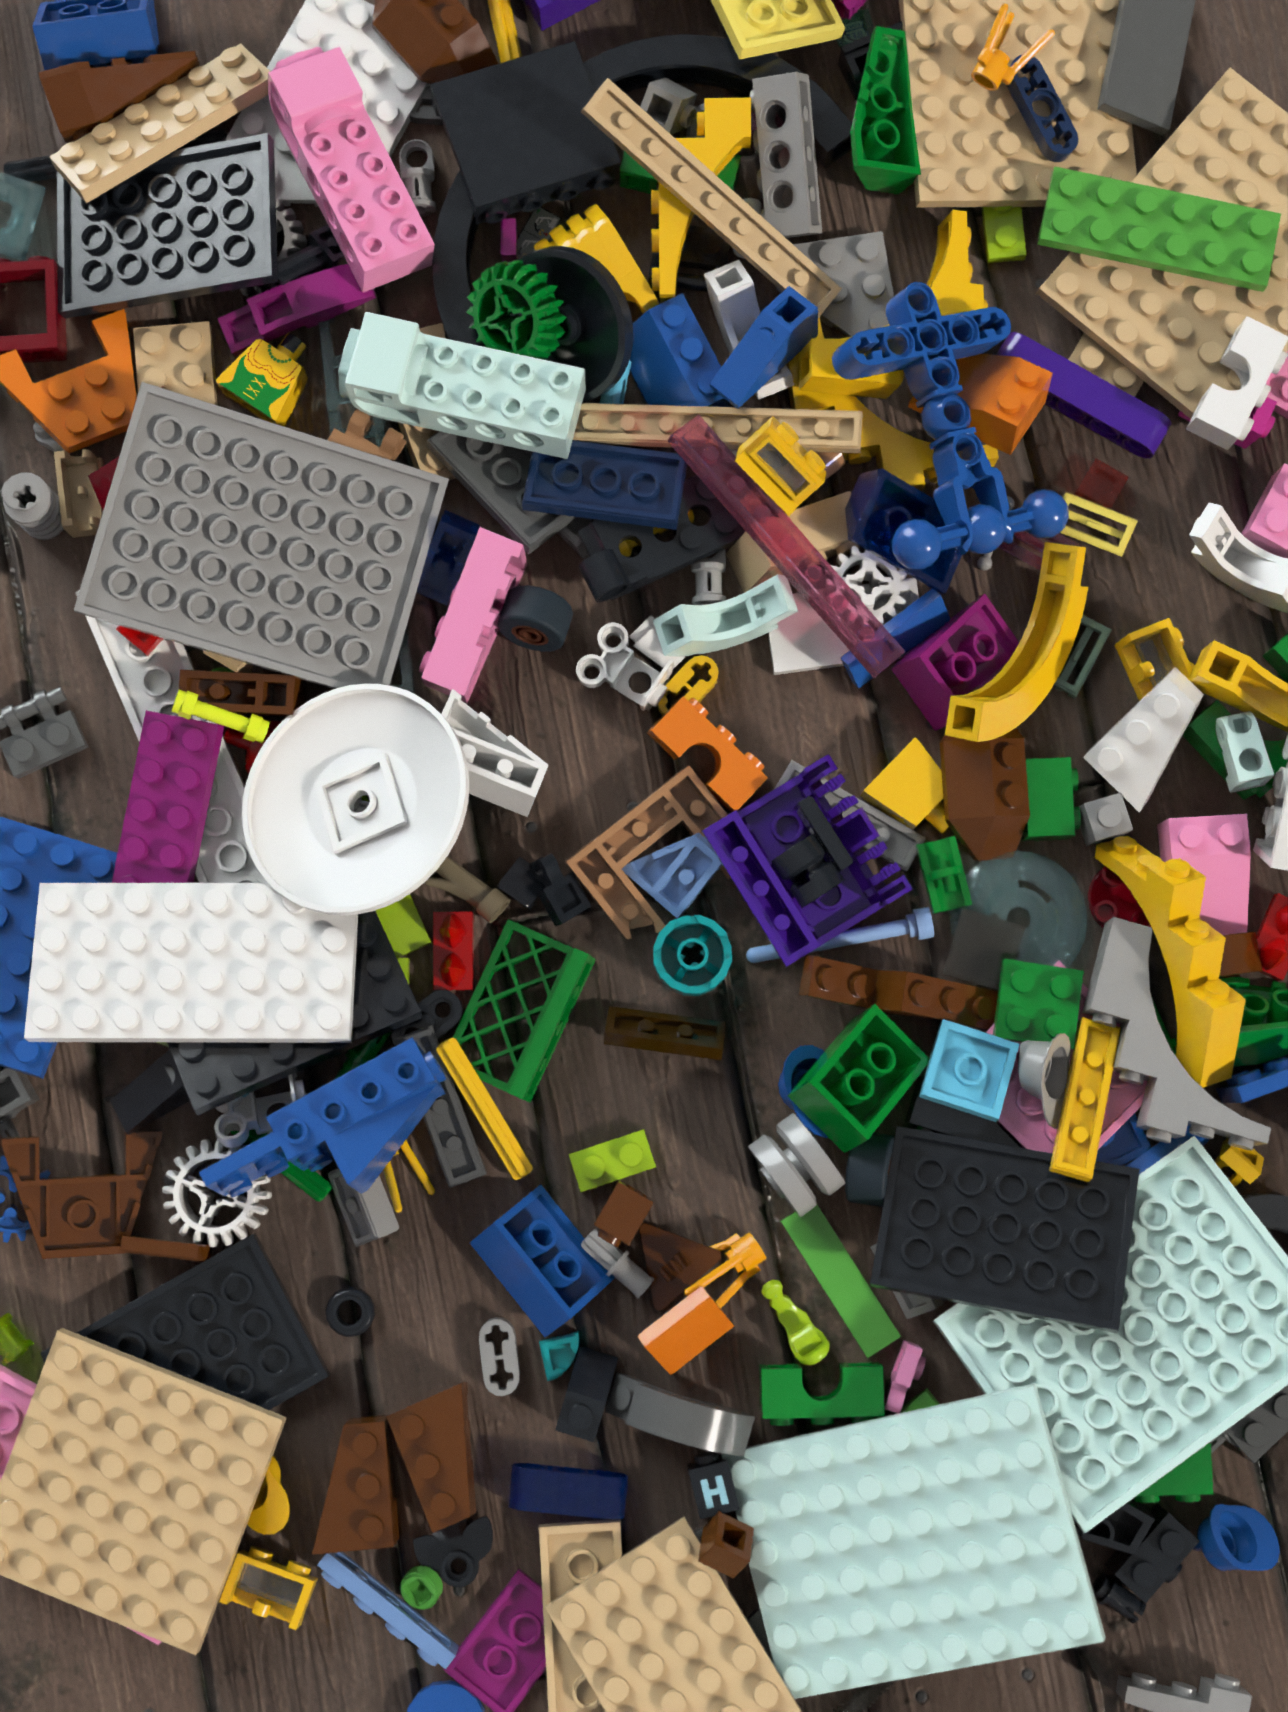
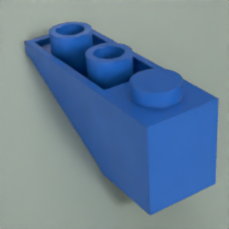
M788 286L761 311L710 382V388L739 409L791 361L811 338L814 339L818 336V307Z

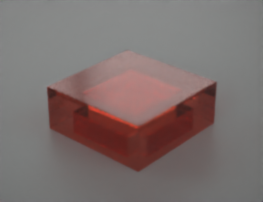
M1096 458L1074 495L1111 509L1129 477Z

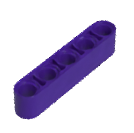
M1010 332L996 355L1020 357L1053 372L1045 404L1136 456L1145 459L1152 458L1171 426L1170 419L1160 411L1021 333Z

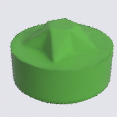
M427 1566L412 1567L408 1570L400 1584V1592L405 1602L420 1610L433 1607L443 1591V1583L440 1576Z

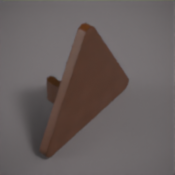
M648 1223L640 1226L647 1272L650 1277L654 1278L650 1288L654 1308L657 1311H662L686 1288L691 1286L722 1259V1252L718 1249Z

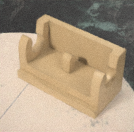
M86 449L82 450V456L77 457L70 456V453L66 451L54 452L62 527L72 538L96 535L103 511L88 475L103 466V459L101 457L97 458L92 451Z

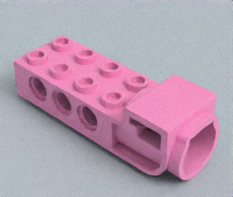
M316 47L298 52L278 61L273 71L268 72V95L274 118L362 292L364 293L432 266L435 244L364 108L362 89L341 48L336 47L324 52L321 47Z

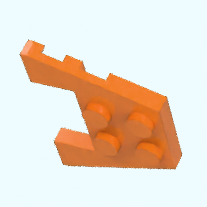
M124 309L92 320V328L106 354L105 357L37 383L32 382L16 349L0 355V384L68 453L121 434L128 429L137 397L127 318Z

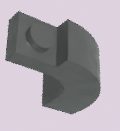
M616 1373L605 1409L606 1413L625 1420V1424L650 1434L688 1446L735 1456H744L755 1416L725 1404L706 1402L682 1396L622 1373Z

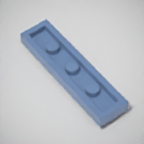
M344 1552L326 1553L317 1566L323 1570L321 1575L329 1584L338 1589L343 1586L354 1595V1603L361 1610L368 1614L375 1612L386 1621V1629L400 1640L407 1638L419 1647L417 1653L432 1666L440 1664L444 1669L448 1667L457 1654L458 1644Z

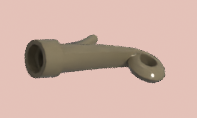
M449 856L446 857L436 870L442 878L430 877L424 882L427 886L444 890L463 899L476 908V912L489 923L495 921L510 903V899L499 889H492Z

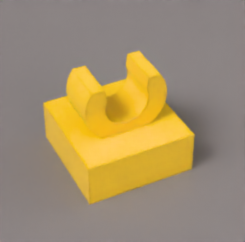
M1226 1138L1223 1141L1220 1155L1215 1159V1163L1220 1169L1227 1166L1235 1171L1229 1178L1234 1187L1239 1185L1242 1179L1251 1184L1261 1175L1264 1157L1255 1149L1245 1150L1233 1147L1228 1144L1229 1138Z

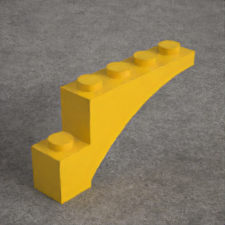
M704 98V112H697V136L705 137L675 139L718 176L742 148H750L751 98ZM659 182V190H651V214H659V229L651 230L652 253H659V268H652V290L659 291L660 303H663L676 296L677 273L681 252L695 214Z

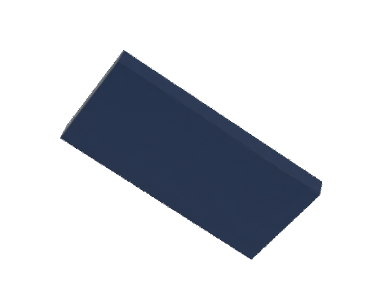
M572 440L568 459L532 452L522 507L523 510L677 530L688 455Z

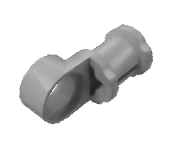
M418 139L410 140L400 150V178L405 184L421 217L428 216L436 212V203L432 201L431 183L434 181L435 160L428 143ZM414 151H422L428 156L427 162L422 167H411L407 163L409 154Z
M725 549L719 551L712 558H704L691 564V572L695 574L696 596L692 597L693 605H707L727 600L722 591V573L726 571ZM707 578H710V591H708Z

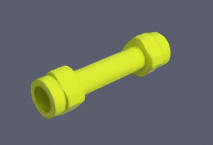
M178 690L171 712L177 713L178 716L189 720L192 715L243 732V739L263 743L270 721L253 713L249 718L197 700L199 694L188 690L187 692Z

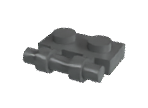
M61 686L48 692L43 689L34 693L33 699L17 706L10 704L1 708L0 730L9 727L13 736L0 741V747L13 777L17 779L89 748L74 712L69 710L60 715L57 714L54 706L67 701ZM41 712L45 721L26 729L22 720Z

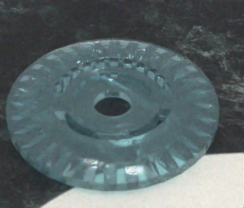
M1011 851L980 862L965 875L972 905L950 910V929L960 956L963 957V954H969V956H964V961L969 963L967 965L983 978V975H985L986 980L999 985L1002 960L1004 959L1050 966L1060 961L1066 968L1073 963L1084 943L1087 931V910L1077 883L1062 866L1043 855L1025 851ZM1018 880L1030 882L1045 891L1051 898L1050 902L1047 903L1041 895L1033 890L1019 888ZM1015 907L1025 909L1030 915V924L1023 931H1015L1008 925V913ZM963 935L966 937V938H965V950H968V951H965V952H964V937H963ZM992 935L996 942L1007 949L1018 950V958L997 954L999 952L994 947L993 949L996 954H991L988 947L992 945L986 936ZM971 950H972V952H975V951L978 952L975 956H974V953H972V954L970 955ZM984 951H988L985 952V955L987 957L990 955L989 959L992 961L988 962L989 967L987 963L982 966L983 972L981 974V966H977L981 965V962H978L981 960L977 959H981L979 956L984 955Z

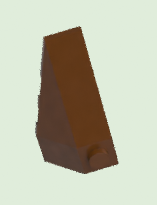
M186 51L149 55L145 58L144 63L136 64L125 62V58H114L111 60L112 66L90 68L89 61L75 62L38 72L58 129L65 142L69 143L75 142L92 132L97 125L106 123L124 113L129 106L141 103L156 94L161 87L173 84L185 77L193 68L201 66L196 52Z

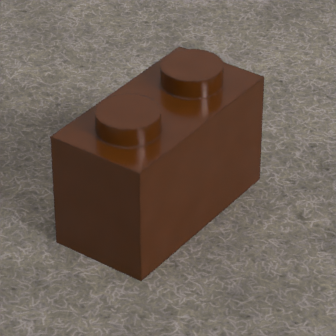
M619 1180L594 1223L595 1226L600 1228L597 1236L615 1247H619L621 1242L630 1245L651 1209L654 1200Z

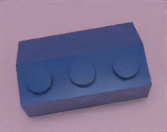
M57 0L40 3L32 25L44 70L89 61V64L93 65L94 68L112 66L111 60L114 58L130 59V62L134 64L144 63L145 58L149 55L157 54L159 48L154 0Z
M683 293L647 310L633 323L630 373L647 405L733 407L731 403L710 388V382L720 370L721 365Z
M541 1184L470 1242L474 1250L544 1337H547L570 1320L615 1279L612 1274L608 1277L606 1275L608 1270L582 1248L581 1244L585 1238Z

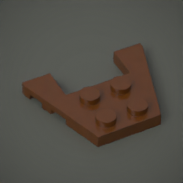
M161 1130L135 1131L129 1135L124 1132L123 1174L40 1178L38 1136L0 1138L3 1153L42 1259L125 1254L122 1252L123 1250H120L122 1236H131L141 1205L140 1201L153 1168L152 1164L156 1151L162 1140Z

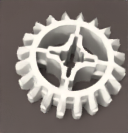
M208 1139L202 1140L200 1144L201 1154L196 1147L188 1146L186 1153L190 1161L184 1157L177 1156L174 1162L181 1171L168 1170L166 1172V1177L174 1180L175 1184L174 1186H163L162 1192L173 1194L174 1200L163 1203L164 1209L176 1207L178 1213L171 1216L169 1222L171 1224L182 1220L185 1222L180 1228V1235L186 1236L195 1229L193 1243L200 1244L207 1234L209 1247H216L221 1234L223 1243L226 1246L232 1245L234 1243L233 1231L237 1237L243 1240L248 1237V1231L244 1224L253 1229L260 1226L259 1220L253 1216L254 1212L260 1215L268 1213L269 1209L258 1203L259 1199L264 1200L272 1197V1192L260 1191V1184L269 1183L271 1178L261 1176L252 1181L253 1187L247 1191V1197L241 1194L227 1199L221 1198L217 1199L216 1204H214L215 1194L210 1192V1189L205 1188L206 1186L202 1178L192 1175L203 1163L211 1159H224L240 1150L241 1146L237 1148L229 1147L227 1151V1147L223 1146L217 1139L213 1150L212 1144ZM188 1188L201 1199L200 1218L193 1212L189 1204ZM225 1205L243 1209L240 1215L227 1225L218 1226L211 1224L214 1216H217Z

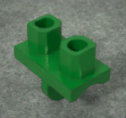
M952 836L937 841L917 844L916 850L932 914L971 906L972 900L956 837Z

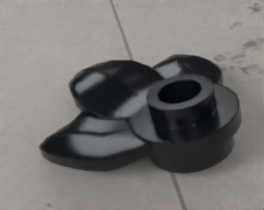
M483 1516L469 1524L467 1519H464L432 1535L419 1536L413 1540L416 1558L422 1566L438 1571L446 1584L457 1588L465 1587L476 1578L479 1571V1561L491 1550L493 1528L490 1519L487 1516ZM457 1558L463 1559L466 1563V1570L463 1572L455 1571L452 1561Z

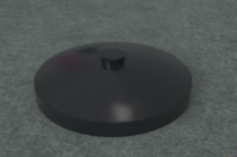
M551 246L523 256L519 261L523 260L525 265L536 264L537 274L541 272L548 273V286H558L554 292L555 298L564 301L558 309L561 314L567 317L559 324L565 333L561 338L557 339L560 346L555 351L550 352L551 355L546 360L585 369L586 391L582 403L605 394L615 386L624 374L633 347L631 312L620 285L608 269L598 260L575 248ZM510 313V315H511V316L519 315V317H520V316H522V313H518V314Z

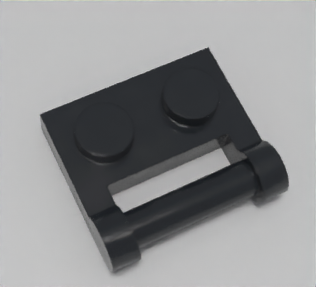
M657 221L656 229H659V221ZM689 226L679 266L709 271L727 265L730 245L711 228ZM652 253L648 284L651 288L652 268H659V253ZM677 273L676 288L708 292L704 276Z

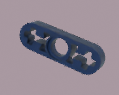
M1022 55L1016 57V58L1013 60V62L1011 63L1010 67H1011ZM1033 57L1020 69L1023 74L1029 73L1031 75L1029 81L1026 77L1019 78L1017 72L1010 85L1006 84L1042 155L1049 161L1062 162L1077 147L1078 134L1042 64L1037 58ZM1030 89L1032 93L1028 96L1027 92ZM1038 100L1047 103L1051 114L1047 117L1037 115L1033 110L1032 103ZM1053 122H1056V125L1053 128L1051 124ZM1054 137L1057 140L1064 139L1066 144L1064 146L1061 144L1054 145L1052 140Z

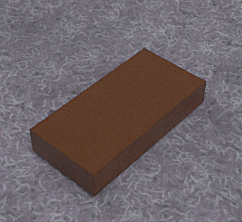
M122 1236L120 1250H123L122 1252L205 1261L211 1258L212 1247L206 1244Z

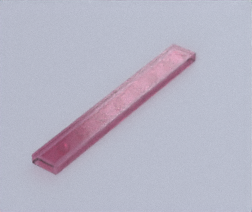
M699 414L671 434L667 440L873 678L877 677L905 653V650L784 511L735 462L736 456Z

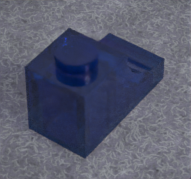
M444 511L429 546L417 593L444 605L448 604L452 590L455 588L480 528L479 524L450 511Z

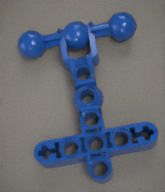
M922 282L909 284L887 303L886 316L889 326L856 333L839 346L832 356V364L835 371L841 377L849 380L904 370L909 389L913 397L918 401L916 402L917 408L924 407L921 413L922 426L927 435L935 440L929 444L930 449L934 450L933 464L939 485L934 490L933 497L945 526L936 528L928 521L918 519L909 520L901 524L891 541L892 552L898 563L907 569L920 570L931 566L943 550L957 547V550L962 555H965L968 550L972 553L986 554L996 550L1002 542L1012 543L1014 533L1026 531L1035 538L1044 539L1058 535L1065 528L1069 519L1068 504L1064 498L1054 490H1037L1024 500L1021 508L1009 510L1003 475L998 468L991 467L980 439L974 434L976 433V428H968L971 422L970 408L966 401L957 395L963 388L962 385L958 384L960 376L955 359L983 354L1007 338L1011 330L1008 315L997 307H988L941 316L932 289ZM972 487L980 504L967 508L963 489Z

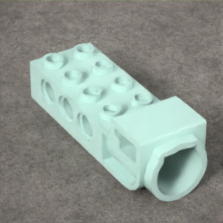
M365 312L360 330L350 329L338 370L340 395L343 398H348L354 407L370 416L568 459L586 391L584 368L427 335L420 331L419 324L416 322Z

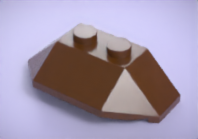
M375 0L372 28L420 82L433 84L499 64L479 23L459 0Z
M1017 728L1001 737L982 742L944 735L940 741V757L946 823L959 841L970 851L969 855L974 861L1013 860L1030 817L1024 737Z

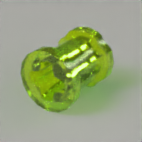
M9 1312L0 1317V1355L3 1358L1 1363L4 1367L13 1363L34 1345L32 1339H25L12 1322L13 1316Z

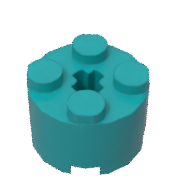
M702 915L682 916L671 920L659 932L653 946V966L659 980L671 991L684 996H700L714 990L725 979L732 963V946L726 931L714 920ZM694 946L698 947L701 950L699 956L703 958V961L700 964L693 962L691 965L684 963L683 960L686 956L681 954L684 948L692 950Z

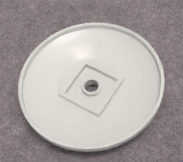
M356 684L336 688L307 701L294 710V715L287 716L274 729L257 754L248 775L243 796L242 823L245 842L256 868L277 892L295 904L314 912L329 915L362 914L381 909L403 899L427 881L440 867L450 853L461 831L469 799V773L464 750L451 725L431 704L401 688L383 684ZM369 795L370 803L368 807L360 813H355L354 804L356 800L361 796Z

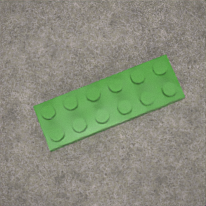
M1054 167L1037 245L1263 292L1268 286L1281 213Z

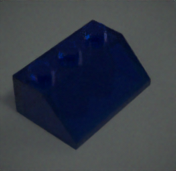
M883 468L860 474L845 507L848 540L927 586L934 588L939 593L945 594L962 556L957 547L941 551L938 559L931 566L920 570L907 569L898 563L892 552L891 541L896 530L901 524L909 520H926L936 528L945 526L935 500Z

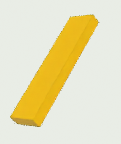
M1084 1017L1078 1022L1075 1047L1072 1052L1049 1169L1051 1172L1087 1182L1093 1178L1121 1027L1116 1026L1113 1028L1092 1022V1019Z

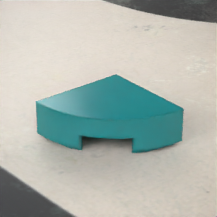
M578 1331L539 1340L547 1381L561 1376L573 1363L579 1347Z

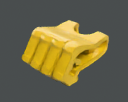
M597 204L590 206L583 212L586 216L584 220L579 214L571 216L566 221L569 227L568 231L562 225L553 228L549 232L553 240L550 243L544 238L533 246L535 251L551 246H566L581 250L594 257L608 269L620 285L626 300L635 302L643 314L647 310L659 305L653 290L620 235Z

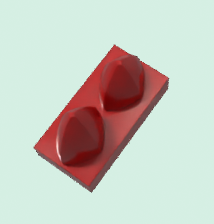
M1279 893L1273 895L1256 934L1262 971L1258 972L1277 981H1283L1288 971V897Z
M473 911L433 912L434 991H474Z

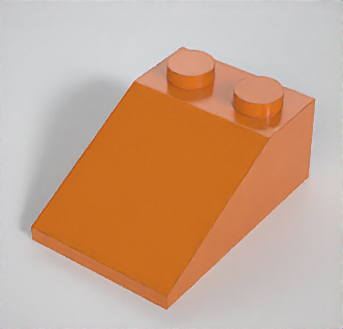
M980 354L955 359L960 376L958 384L962 385L963 388L957 395L963 398L970 408L971 422L968 428H976V433L974 434L981 442L1011 455L1045 404L1053 372L1015 356ZM912 397L908 407L922 413L924 407L917 408L916 402L918 401Z

